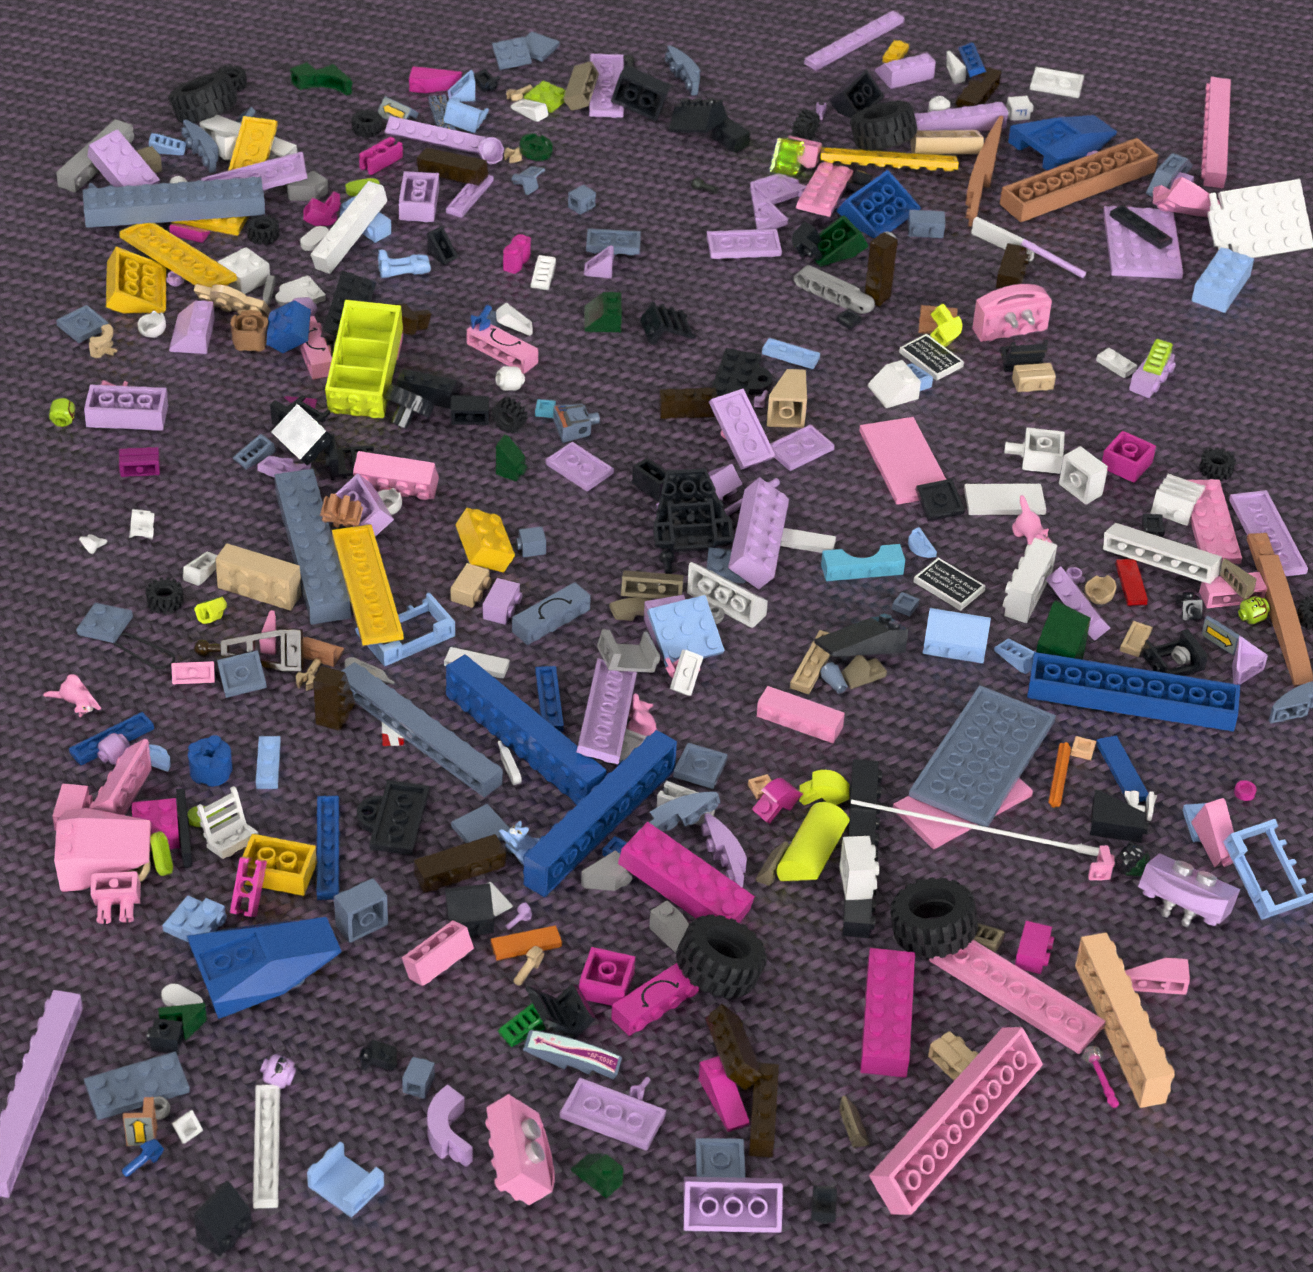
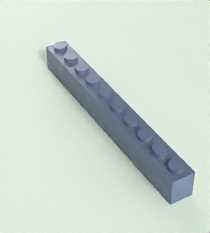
M356 662L342 670V672L346 673L355 703L481 796L486 797L502 785L503 770L498 764H494L483 753H479L469 743L457 737L454 732L443 727L439 721L428 716L424 710L417 708L410 700L398 694L395 689L384 684L380 678L375 677Z

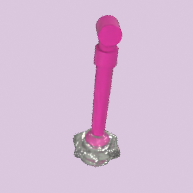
M1088 1047L1084 1050L1081 1058L1086 1063L1094 1065L1104 1089L1103 1092L1106 1098H1108V1104L1116 1108L1119 1105V1101L1114 1096L1115 1093L1098 1062L1103 1056V1052L1099 1047Z

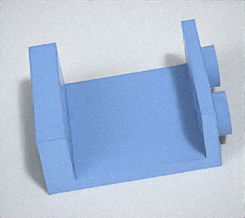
M341 1142L334 1148H330L318 1163L311 1165L307 1172L308 1187L351 1218L384 1187V1172L377 1167L370 1173L365 1171L344 1156V1144Z

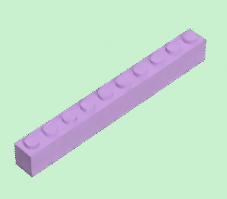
M53 990L51 998L46 1000L45 1013L38 1020L36 1035L31 1037L29 1053H25L23 1057V1068L21 1072L16 1074L14 1090L9 1092L8 1105L6 1110L1 1112V1197L9 1198L82 1012L81 994Z

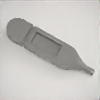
M271 275L267 276L263 293V300L267 305L271 303L275 287V276Z
M349 657L345 660V668L356 662L361 667L366 668L369 673L380 678L383 683H390L392 685L395 683L387 677L383 670L354 657Z

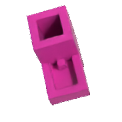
M333 192L325 203L312 197L303 209V220L314 226H330L337 221V212L341 207L340 194Z
M777 778L769 782L761 790L764 794L752 810L770 824L783 807L790 811L803 794L785 779Z

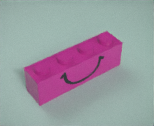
M676 963L612 1004L611 1019L630 1036L636 1031H641L653 1020L661 1018L665 1012L679 1006L688 997H693L699 991V987L692 985L690 980L683 976L682 970H679Z

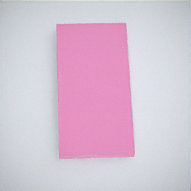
M914 417L860 425L859 431L896 505L920 501L915 490L917 485L946 480Z
M1019 778L996 815L1031 797L1033 790ZM909 796L893 804V808L977 825ZM897 813L933 850L972 829Z

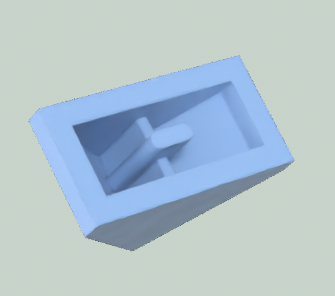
M472 70L466 73L447 91L449 99L456 101L457 98H461L460 102L475 101V78Z

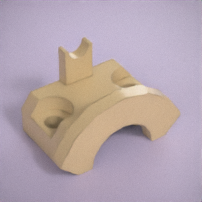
M110 324L101 327L102 336L90 338L89 348L91 357L101 358L105 353L113 356V352H117V349L111 348L113 346L111 339L113 337V328Z

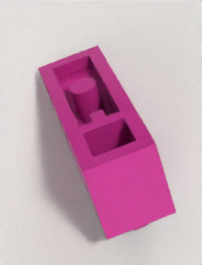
M413 67L409 76V92L426 94L449 90L462 78V72Z
M717 1056L700 1062L699 1081L726 1130L730 1132L748 1126L750 1122L736 1084L727 1078L720 1057Z

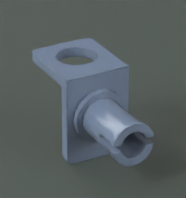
M529 167L520 174L515 173L512 176V183L523 185L525 194L529 195L538 189L536 177L543 173L545 169Z

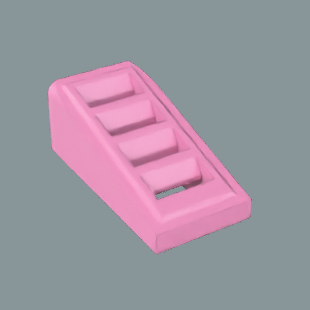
M269 611L262 632L276 630L275 611ZM276 637L259 639L261 653L276 654Z

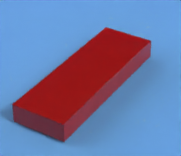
M1116 560L1115 565L1127 606L1147 605L1148 598L1136 560Z

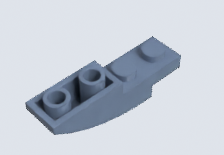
M667 46L665 61L669 64L670 71L674 73L676 78L681 77L684 80L685 87L689 90L691 96L698 95L700 69L685 53L672 46Z
M183 120L181 134L183 138H186L187 147L191 149L193 154L198 153L199 157H202L203 165L207 167L209 173L216 172V161H218L217 144L201 127L188 120Z
M1313 681L1290 690L1278 699L1272 706L1269 717L1270 724L1308 715L1309 708L1313 707Z
M700 792L673 799L652 810L650 814L653 820L649 823L662 832L673 829L678 821H681L685 827L688 824L692 825L704 813L712 812L718 807V804L721 803L719 796L716 792Z

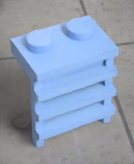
M457 98L456 101L449 99L443 122L475 134L476 129L479 128L483 119L486 118L489 109L486 108L482 111L460 102L461 98Z

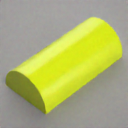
M818 802L811 807L777 866V876L780 881L818 879L850 821L847 814L841 808L827 802Z

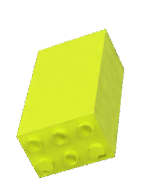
M345 300L325 388L327 408L331 413L371 418L385 417L388 400L384 399L390 384H392L403 331L401 306Z

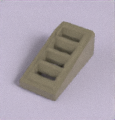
M1224 559L1219 575L1244 600L1254 593L1257 579L1227 559Z
M978 924V931L973 940L996 953L1003 943L1005 932L997 928Z

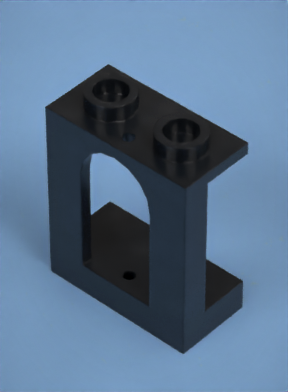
M1189 629L1181 631L1179 640L1153 647L1149 640H1145L1144 649L1142 650L1144 660L1149 663L1153 671L1180 676L1205 670L1208 658L1207 653ZM1176 646L1185 647L1190 652L1191 664L1167 670L1168 666L1162 657L1171 655Z

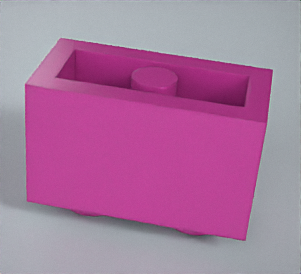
M1030 921L1025 922L1015 966L1025 971L1041 974L1043 966H1048L1050 953H1047V949L1052 950L1055 938L1050 936L1051 926Z

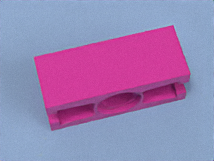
M390 136L359 154L360 169L365 170L368 167V174L373 175L402 159V143L397 142L394 145L395 139Z
M240 857L230 913L243 914L244 909H240L243 897H249L248 912L244 911V916L254 917L258 913L267 861L255 860L257 865L254 876H248V864L251 862V858ZM247 880L253 885L250 893L244 889V884Z

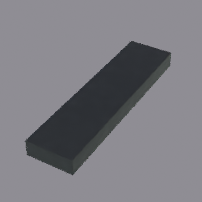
M1124 205L1110 211V217L1158 249L1172 244V237Z
M184 788L176 789L183 866L184 868H191L192 856L186 795Z

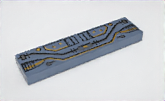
M429 96V104L436 126L456 131L455 126L443 122L447 107L446 96Z

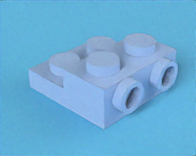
M187 896L162 925L163 931L188 942L186 935L216 931L219 926L225 923L227 914L225 906L208 898H205L202 902Z

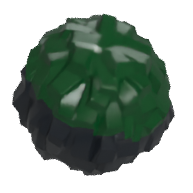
M1129 842L1121 850L1120 855H1117L1115 858L1119 871L1127 876H1141L1146 864L1151 861L1150 855L1145 851L1143 845Z

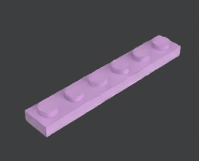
M389 116L385 133L388 135L478 154V145L486 138Z

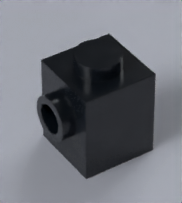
M155 1018L153 1026L149 1027L147 1031V1041H150L151 1051L162 1053L176 1051V1054L179 1055L184 1039L183 1022Z

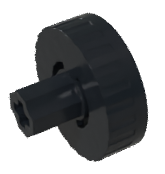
M390 384L384 399L398 406L391 423L407 429L414 413L429 419L435 407L434 403Z

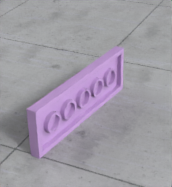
M590 54V61L596 67L599 76L590 101L589 116L623 117V107L611 102L619 75L623 70V55Z
M303 152L207 176L201 178V181L261 177L263 190H267L276 186L301 181L308 177Z
M1267 490L1230 494L1229 501L1246 534H1268L1274 554L1280 558L1285 576L1307 574L1308 567Z

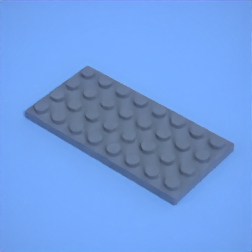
M979 685L909 790V797L977 825L988 827L1054 724L1056 715Z

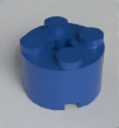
M212 735L209 738L198 740L189 745V772L191 779L195 783L200 784L201 782L213 787L225 783L230 778L229 775L233 770L231 748L219 736Z

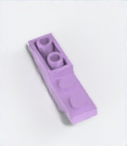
M709 813L704 814L701 832L707 838L708 852H712L714 860H721L722 867H726V877L743 888V873L746 871L747 858L740 843L723 823Z

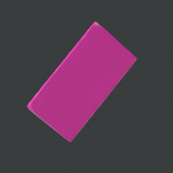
M179 223L170 224L169 226L170 233L174 236L203 243L210 234L208 230Z

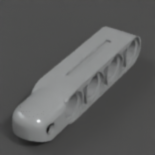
M806 265L794 276V282L800 288L841 307L851 309L860 314L868 313L874 309L875 301L871 296L862 293L856 286L817 268Z

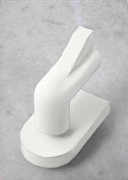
M1124 792L1129 805L1143 812L1145 811V806L1139 805V792ZM1149 792L1146 798V821H1151L1153 816V807L1157 798L1154 792Z

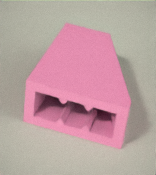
M1222 798L1206 803L1191 821L1214 867L1219 865L1226 867L1233 863L1223 843L1231 833H1234L1226 801Z

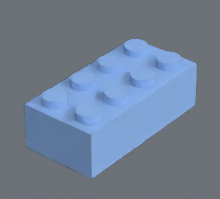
M1221 247L1196 282L1192 302L1225 313L1250 277L1254 258Z

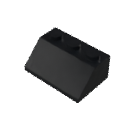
M867 69L852 76L829 101L837 113L852 118L856 112L871 105H876L885 96Z
M684 98L680 100V103L674 106L669 132H709L728 118L722 99Z
M403 369L397 379L398 387L434 403L435 406L451 409V395L458 396L463 387V383L454 379Z

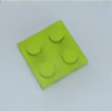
M542 81L524 95V99L545 103L547 111L552 113L564 103L563 98L566 90L549 82Z

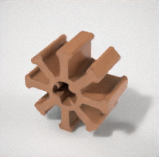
M330 494V498L325 496L320 512L322 521L325 523L333 522V527L339 528L340 524L346 528L359 526L363 511L361 502L358 500L350 501L351 497L344 495L343 499L339 498L337 494Z

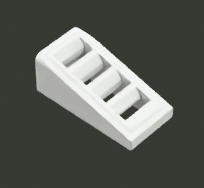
M947 51L946 66L954 84L964 82L966 80V67L951 51Z
M521 99L511 105V109L537 122L548 116L545 103Z
M538 256L531 288L549 290L556 269L555 257Z
M508 303L497 309V322L531 336L533 334L532 322Z
M205 552L184 566V581L197 586L201 585L216 570L215 558L218 555Z

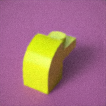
M942 304L931 313L938 327L930 336L946 347L961 333L962 321L959 316L953 318L950 311Z
M835 771L812 772V780L800 785V792L803 795L799 801L805 806L823 798L827 803L838 805L849 800V783Z

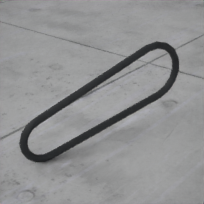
M122 632L120 636H129L172 656V661L165 666H156L117 642L113 643L155 669H166L172 666L176 659L172 652L127 632Z

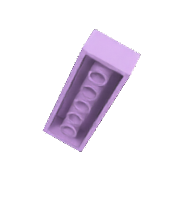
M760 477L744 490L728 566L730 570L757 589H760L774 578L789 498L785 494L779 492Z

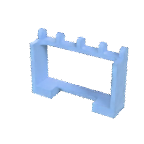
M430 593L426 594V598L422 600V605L415 608L409 605L406 607L407 611L399 614L398 617L400 623L429 611L438 621L433 624V632L403 645L399 640L386 645L382 643L367 645L384 667L455 636V621ZM357 627V628H355V630H356L357 635L360 637V634H359V631H358V627Z
M1276 819L1231 833L1223 841L1261 920L1313 902V893L1306 895L1301 886L1306 883L1305 878L1298 880L1292 868L1297 863L1296 860H1288L1282 848L1287 844L1286 840L1279 841L1274 832V829L1278 827ZM1266 832L1298 896L1296 899L1274 905L1268 890H1261L1244 856L1248 850L1243 840Z

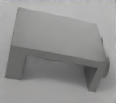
M602 629L597 648L608 670L655 671L656 665L660 662V654L655 648L648 632H643L640 645L616 644L611 631Z

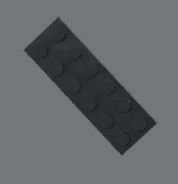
M342 270L323 327L322 338L336 342L345 300L371 302L376 282Z

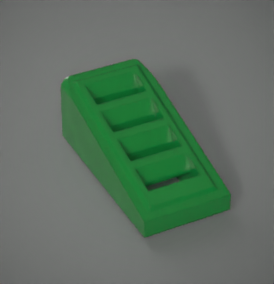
M532 1003L498 1029V1033L513 1047L526 1040L530 1030L541 1031L546 1027ZM511 1030L517 1034L515 1037L511 1034Z

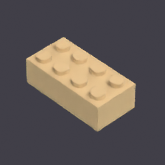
M226 544L215 558L219 589L290 611L301 597L299 565L230 544Z

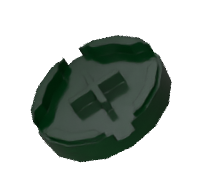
M530 133L521 138L519 150L528 159L544 161L551 157L553 144L543 135L537 136L536 133Z

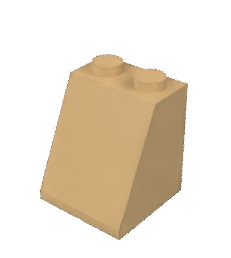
M787 369L769 394L767 427L804 428L807 405L806 370Z

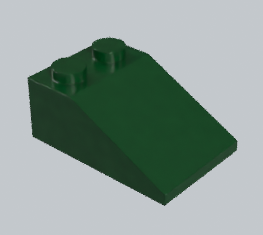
M843 215L819 233L822 240L817 244V247L823 257L818 261L814 258L812 259L822 267L855 257L869 246L863 234Z
M1055 600L1039 638L1036 653L1083 660L1091 618Z

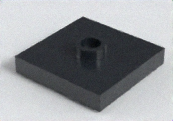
M952 479L916 486V493L928 521L964 514V506Z

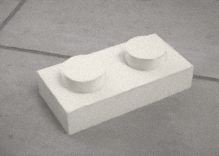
M1110 348L1097 355V362L1123 378L1136 371L1137 365Z
M682 650L670 686L671 690L691 696L703 656L688 650Z

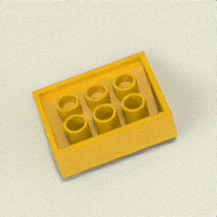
M115 247L107 261L106 307L121 313H152V311L165 313L166 267L159 262Z

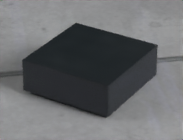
M847 309L836 317V322L850 330L862 322V317Z

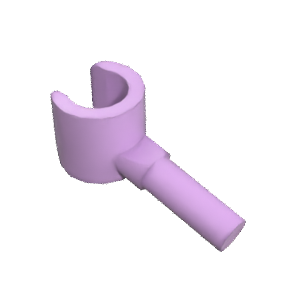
M817 102L816 113L819 114L821 122H823V114L826 113L827 104L819 105V102Z
M764 390L761 397L755 396L754 407L764 408L765 398L768 394L767 390Z
M522 903L518 906L517 911L519 915L505 925L508 930L521 920L528 921L531 919V908L527 903Z
M646 1077L638 1086H631L629 1096L643 1101L644 1090L650 1082V1078Z

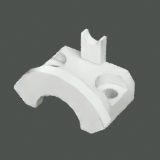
M132 509L129 537L132 538L134 535L144 536L152 540L154 513Z

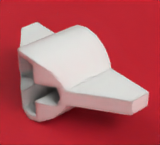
M91 534L87 537L81 536L79 538L83 546L91 554L95 553L98 547L107 543L106 539H101Z

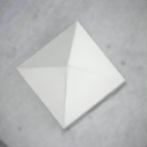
M190 1110L172 1123L182 1144H185L203 1131L193 1110Z

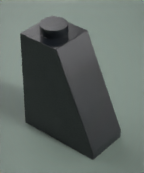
M1095 790L1091 812V836L1141 843L1143 834L1147 835L1149 822H1145V812L1100 790Z

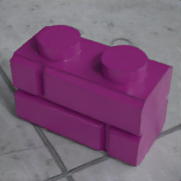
M159 447L119 449L120 477L160 475Z

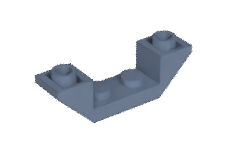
M1172 153L1156 170L1146 194L1153 197L1154 187L1160 185L1170 189L1171 181L1179 172L1187 174L1193 166L1187 158Z

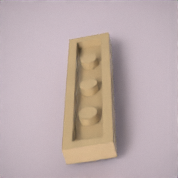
M819 630L816 638L827 635L829 633ZM814 641L790 682L791 689L810 694L821 674L820 670L826 665L831 656L817 646Z

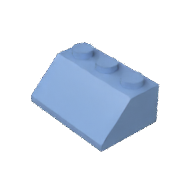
M930 608L923 654L984 663L991 618Z

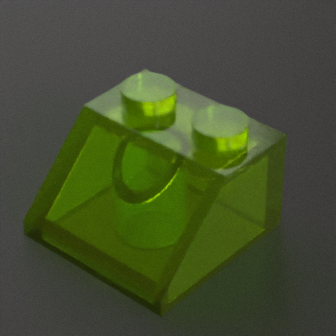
M778 137L770 172L795 176L796 173H799L801 163H799L800 156H803L805 152L804 142L788 137Z

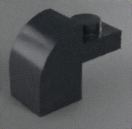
M806 221L803 222L792 235V244L801 258L806 255L808 258L812 257L817 261L823 257L817 247V244L822 240L818 231Z

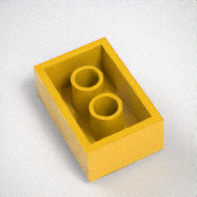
M466 508L455 525L469 563L504 573L515 557L501 517L496 514L482 512L478 509Z
M251 834L242 856L251 858V862L248 864V876H254L257 866L255 860L267 861L262 888L302 896L305 895L317 864L315 845ZM248 880L244 884L253 886L252 883Z

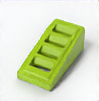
M1156 339L1145 362L1143 371L1161 376L1171 356L1173 344Z

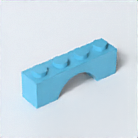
M900 544L882 545L878 553L868 558L850 556L843 549L822 551L821 567L826 581L903 575L905 558Z

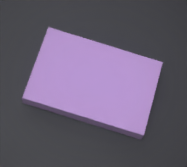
M811 424L770 443L776 455L774 458L789 471L834 450V444Z
M574 442L569 443L546 459L547 466L585 491H589L614 474V468Z

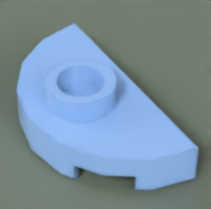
M920 527L914 529L908 539L910 550L921 557H936V550Z
M150 744L151 766L168 772L171 764L167 750L161 746Z

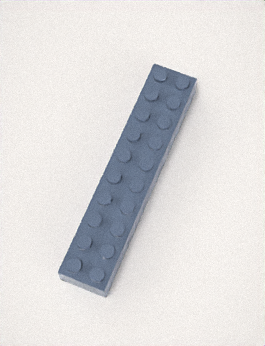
M261 177L83 189L86 228L265 214Z
M308 469L274 474L275 492L294 564L300 566L301 590L310 624L350 619V599L328 522H323L320 516L323 502L314 470Z

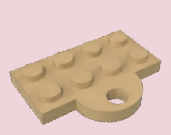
M196 284L194 292L201 301L214 302L215 307H220L225 312H231L232 310L241 315L242 311L256 310L267 318L269 317V312H272L264 300L247 297L244 293L228 286L213 285L210 288Z

